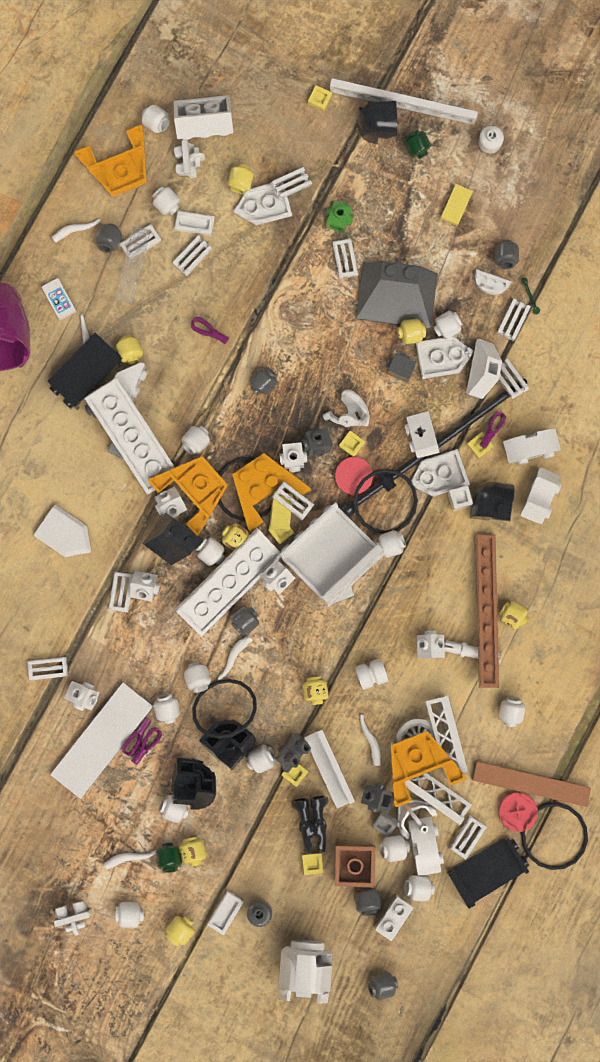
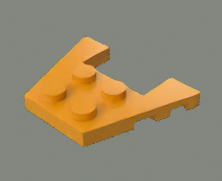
M142 124L126 130L133 149L98 163L90 145L74 152L78 160L112 198L147 184Z
M264 453L232 474L249 532H252L264 523L253 506L276 491L283 482H286L303 496L311 491L309 486Z
M203 456L147 480L158 493L175 481L200 511L186 525L196 536L202 531L228 486Z
M428 731L391 745L395 807L412 801L405 781L443 767L450 786L467 780L463 772Z

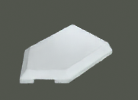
M270 183L246 191L233 213L254 225L292 216L288 197L279 200ZM285 189L280 191V193L286 192Z
M454 336L449 339L443 337L416 343L422 379L458 374L474 354L473 349L461 343Z
M458 449L422 460L411 481L415 488L433 497L447 493L449 490L470 485Z
M56 504L34 534L36 538L64 557L92 552L87 525Z

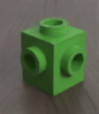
M334 201L333 206H329L326 213L328 218L326 228L344 234L347 225L351 226L354 218L352 207H349L350 205L340 201L338 203Z

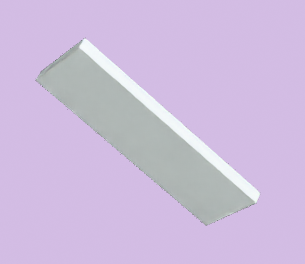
M116 377L84 399L148 495L155 489L147 480L175 468V466Z
M256 528L247 537L245 542L237 547L175 611L202 637L261 578L260 575L276 559L279 560L281 558L279 555L281 552Z
M123 682L50 775L81 799L118 753L125 741L150 712L153 705Z

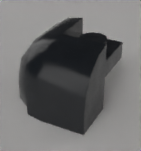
M396 101L372 102L370 107L358 108V130L365 141L378 144V138L388 139L397 137Z
M487 482L481 485L474 492L472 498L473 505L471 506L470 519L486 521L492 519L510 522L514 501V484Z
M233 719L217 721L209 728L208 732L218 735L228 734L240 729L243 725ZM245 729L233 737L222 739L209 737L204 734L199 741L216 759L233 770L243 757H248L249 751L255 745L256 738L249 730Z
M177 758L171 784L173 804L190 805L191 810H199L213 803L216 796L215 772H212L209 767L203 764L204 761Z

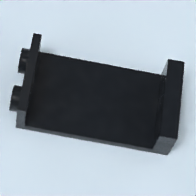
M95 332L48 380V383L51 385L49 389L56 396L59 394L65 398L63 402L70 409L74 407L78 410L80 402L116 365L120 367L123 364L121 362L122 357Z
M506 836L447 872L468 909L475 906L476 901L522 873H529L527 867L530 865L524 856L520 857L517 850L519 847L514 839L510 840Z

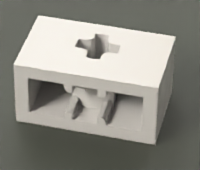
M429 411L406 417L408 424L404 426L407 436L411 435L412 441L409 442L411 452H416L417 458L439 453Z
M395 894L374 926L375 930L392 941L413 910V906Z

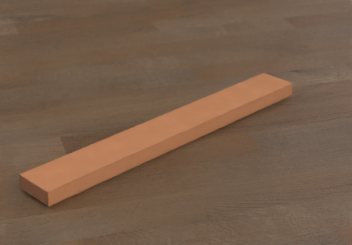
M476 534L479 688H499L496 534Z

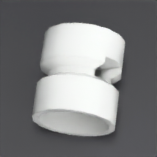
M381 658L371 661L369 666L364 663L355 667L362 690L373 687L374 683L380 685L388 682Z

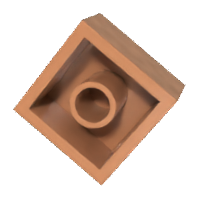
M335 844V886L375 887V845Z

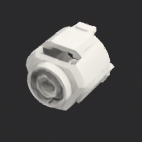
M291 940V946H286L281 950L278 983L279 999L290 1001L292 991L296 992V997L311 998V993L318 994L317 1003H328L333 954L330 950L325 949L324 942Z

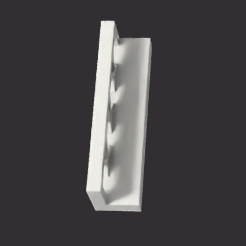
M448 696L425 701L434 739L440 746L445 739L449 741L451 751L447 755L454 760V763L463 773L468 772ZM439 703L441 711L439 716L432 712L430 704ZM440 720L444 722L446 730L444 735L439 733L436 728ZM442 767L444 777L447 778L445 771Z
M321 729L304 737L311 747L310 751L336 808L338 809L348 803L355 802L323 730Z
M427 773L423 774L425 777L418 776L417 778L405 781L406 787L461 825L464 820L463 817L472 804ZM429 779L433 789L424 791L421 788L420 780ZM417 780L418 786L414 784L412 781ZM445 790L448 794V801L440 802L437 800L436 791ZM460 801L466 805L460 815L453 811L452 802Z

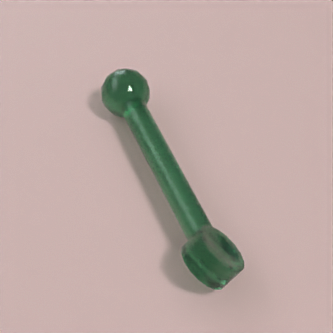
M522 278L521 283L525 286L533 306L532 312L534 315H538L540 308L535 304L527 284L528 279Z

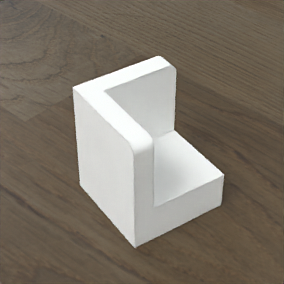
M468 486L449 490L447 493L452 512L473 505Z

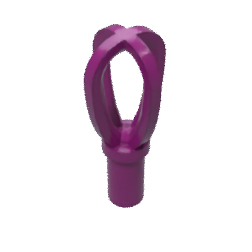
M195 317L191 321V328L195 332L215 338L224 344L227 343L229 337L218 332L217 329H214L203 318ZM200 322L209 328L211 332L196 327L194 323Z
M500 411L494 413L488 424L486 434L480 443L482 448H487L491 439L505 423L507 417L504 413ZM501 416V423L494 431H491L495 418Z
M145 717L138 729L125 741L122 746V752L125 755L132 756L135 754L141 743L142 736H144V732L152 722ZM138 735L134 748L131 752H127L126 747Z
M154 727L148 731L138 752L131 760L135 765H138L144 755L161 739L162 732L160 729ZM156 731L158 737L146 748L145 745L152 732Z

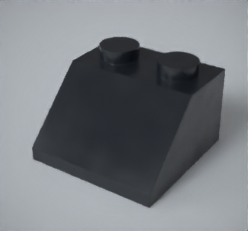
M165 513L142 544L167 563L173 565L189 556L201 539L175 518Z

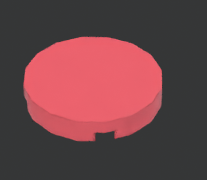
M349 457L337 466L335 480L340 490L349 495H355V490L361 480L373 471L364 459ZM373 476L364 482L358 495L366 492L371 486Z
M513 793L502 800L499 807V816L506 828L515 832H523L535 824L538 818V809L535 801L530 796L524 793Z

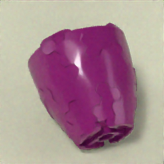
M0 282V371H5L17 367L22 368L30 358V325L17 290L9 284Z

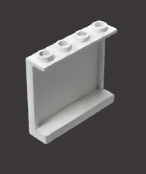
M335 502L332 506H327L319 518L313 519L305 531L299 532L291 544L285 545L279 555L295 574L330 607L384 556V550L378 544L376 545L338 508V504Z

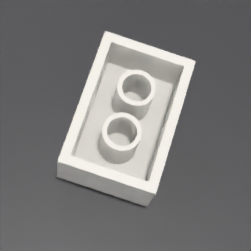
M230 95L174 101L177 139L189 140L193 137L208 138L212 135L226 136L232 134L233 123Z

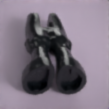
M328 796L310 798L314 817L313 822H311L309 816L308 798L292 800L291 805L293 809L298 811L300 816L299 830L302 834L306 853L312 854L311 838L318 837L320 852H325L327 824L323 818V808L328 804Z

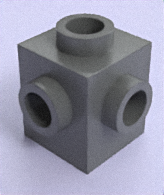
M312 428L305 433L301 441L302 448L307 452L308 457L323 456L325 453H329L333 446L328 428Z
M375 783L374 786L366 784L361 803L368 805L367 809L374 812H379V809L390 812L394 800V792L385 790L386 786Z

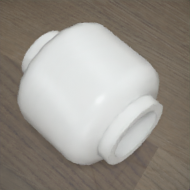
M151 105L143 110V126L154 133L163 132L168 128L170 120L165 110L157 105Z
M496 126L484 128L478 140L481 150L489 154L497 152L504 140L503 132Z
M161 187L152 196L153 206L162 215L169 213L173 215L180 208L178 206L180 197L170 187Z
M447 311L435 319L436 326H434V330L439 337L442 335L444 338L449 339L461 331L463 323L456 312Z
M202 426L190 427L182 437L183 449L191 455L200 454L210 443L208 431Z
M395 530L381 534L378 538L379 542L376 543V545L378 544L384 550L386 558L401 554L406 547L402 533H398Z
M212 537L202 539L196 547L197 557L208 566L215 563L218 565L225 557L223 555V545Z
M198 662L189 664L188 668L184 671L183 676L189 690L198 693L208 689L211 678L207 666L199 665Z
M172 694L160 695L153 703L157 720L164 721L165 724L175 722V718L181 713L178 699L172 696Z
M507 697L506 700L501 702L499 718L505 722L504 725L516 727V724H520L524 720L526 706L519 698Z
M260 745L249 751L246 762L250 770L263 773L274 767L276 754L272 747Z
M168 795L162 799L159 812L163 819L179 823L182 818L186 819L189 808L187 805L173 804V795Z
M401 835L385 837L382 843H380L379 849L383 859L385 858L388 862H396L406 859L410 846L409 842L405 841Z
M413 875L404 884L405 895L411 901H428L435 891L434 883H431L428 876Z
M121 902L119 907L116 906L115 922H118L120 927L137 928L139 921H143L144 909H140L138 902Z

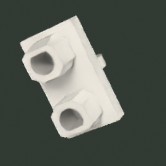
M182 140V145L174 147L176 158H183V163L176 164V173L180 176L197 178L196 167H200V162L205 160V154L199 153V148H194V144L188 143V140Z
M84 900L73 903L75 914L72 915L68 914L66 905L56 908L55 927L71 923V925L65 927L66 932L73 931L75 936L80 935L79 929L86 927L84 921L79 923L77 921L89 918L92 915L91 909H87Z

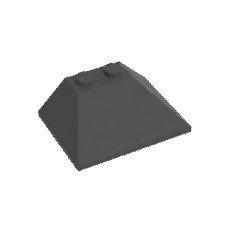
M386 261L363 264L356 319L401 325L403 320L417 318L421 323L425 324L426 329H431L438 273L422 266Z

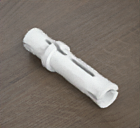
M445 639V645L452 647L444 646V652L459 654V657L468 656L478 659V647L467 645L465 642L461 644ZM498 652V657L502 658V652Z

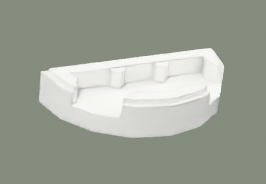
M478 269L475 271L476 285L482 292L489 295L502 294L512 282Z

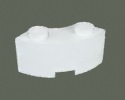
M556 429L538 431L531 435H522L503 441L509 464L517 463V466L527 464L529 459L543 456V459L554 457L555 452L561 451Z
M539 467L520 516L542 525L544 519H548L552 512L550 505L554 494H558L562 484L559 483L561 475Z
M431 817L419 819L421 823L428 827V832L422 833L415 820L408 821L418 876L441 872L440 864H443L444 861L442 852H438L435 837L439 836L437 824H433Z

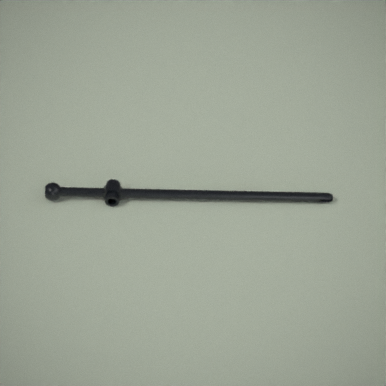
M511 386L510 388H511L512 391L515 393V392H516L515 388H514L513 386ZM507 391L500 394L437 440L438 448L508 399L510 395ZM414 456L396 469V471L404 474L427 456L421 458ZM386 472L378 475L377 478L380 482L360 495L357 499V505H361L383 488L389 492L397 486L394 480L400 476ZM346 501L341 505V510L346 516H352L355 513L353 501Z

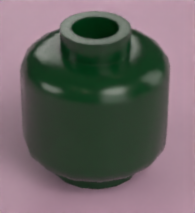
M417 129L405 136L404 146L410 157L417 156L420 159L429 154L427 150L430 149L431 143L424 131L419 132Z
M164 843L162 848L156 851L157 868L161 869L163 873L176 872L182 865L180 849L174 846L173 843Z

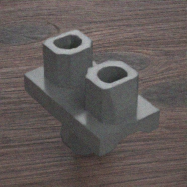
M295 733L286 745H281L278 748L279 754L275 759L281 764L283 771L289 773L292 768H297L300 764L301 756L308 754L311 747L307 741Z

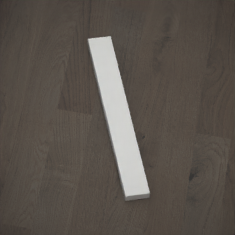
M333 78L330 83V92L371 102L396 101L397 108L472 125L475 124L478 112Z

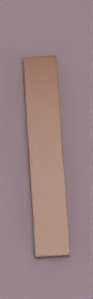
M477 761L472 779L476 782L585 807L588 805L591 791L590 787Z

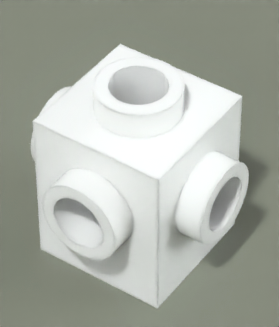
M302 442L282 444L283 454H280L281 465H285V469L289 470V472L301 471L300 468H304V463L307 462V453L302 451ZM292 456H295V457H296L295 460H292V459H290V458H291Z
M175 486L155 496L158 503L155 507L160 516L167 513L174 518L187 510Z
M277 559L260 575L265 580L263 585L270 592L274 589L278 594L295 579Z
M135 571L130 585L129 597L152 602L154 594L158 595L160 584L157 583L158 575Z
M424 631V635H417V658H445L444 635L436 634V631Z
M72 681L64 699L74 703L72 707L81 711L84 708L92 710L100 692L93 690L94 685L83 681V684Z

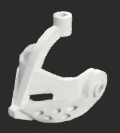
M344 390L341 393V400L347 406L348 414H343L339 418L334 416L331 411L323 414L325 421L330 419L332 422L345 427L369 426L370 415L368 408L362 398L352 390ZM355 412H358L361 419L358 420Z
M411 798V802L398 807L396 820L399 822L397 826L400 829L399 832L406 839H409L410 834L404 827V821L409 814L417 822L422 833L428 832V827L421 823L414 814V810L426 808L432 817L438 816L435 808L430 806L428 802Z

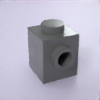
M395 353L393 358L389 357L385 368H388V375L408 383L416 361L411 360L410 356L404 353Z

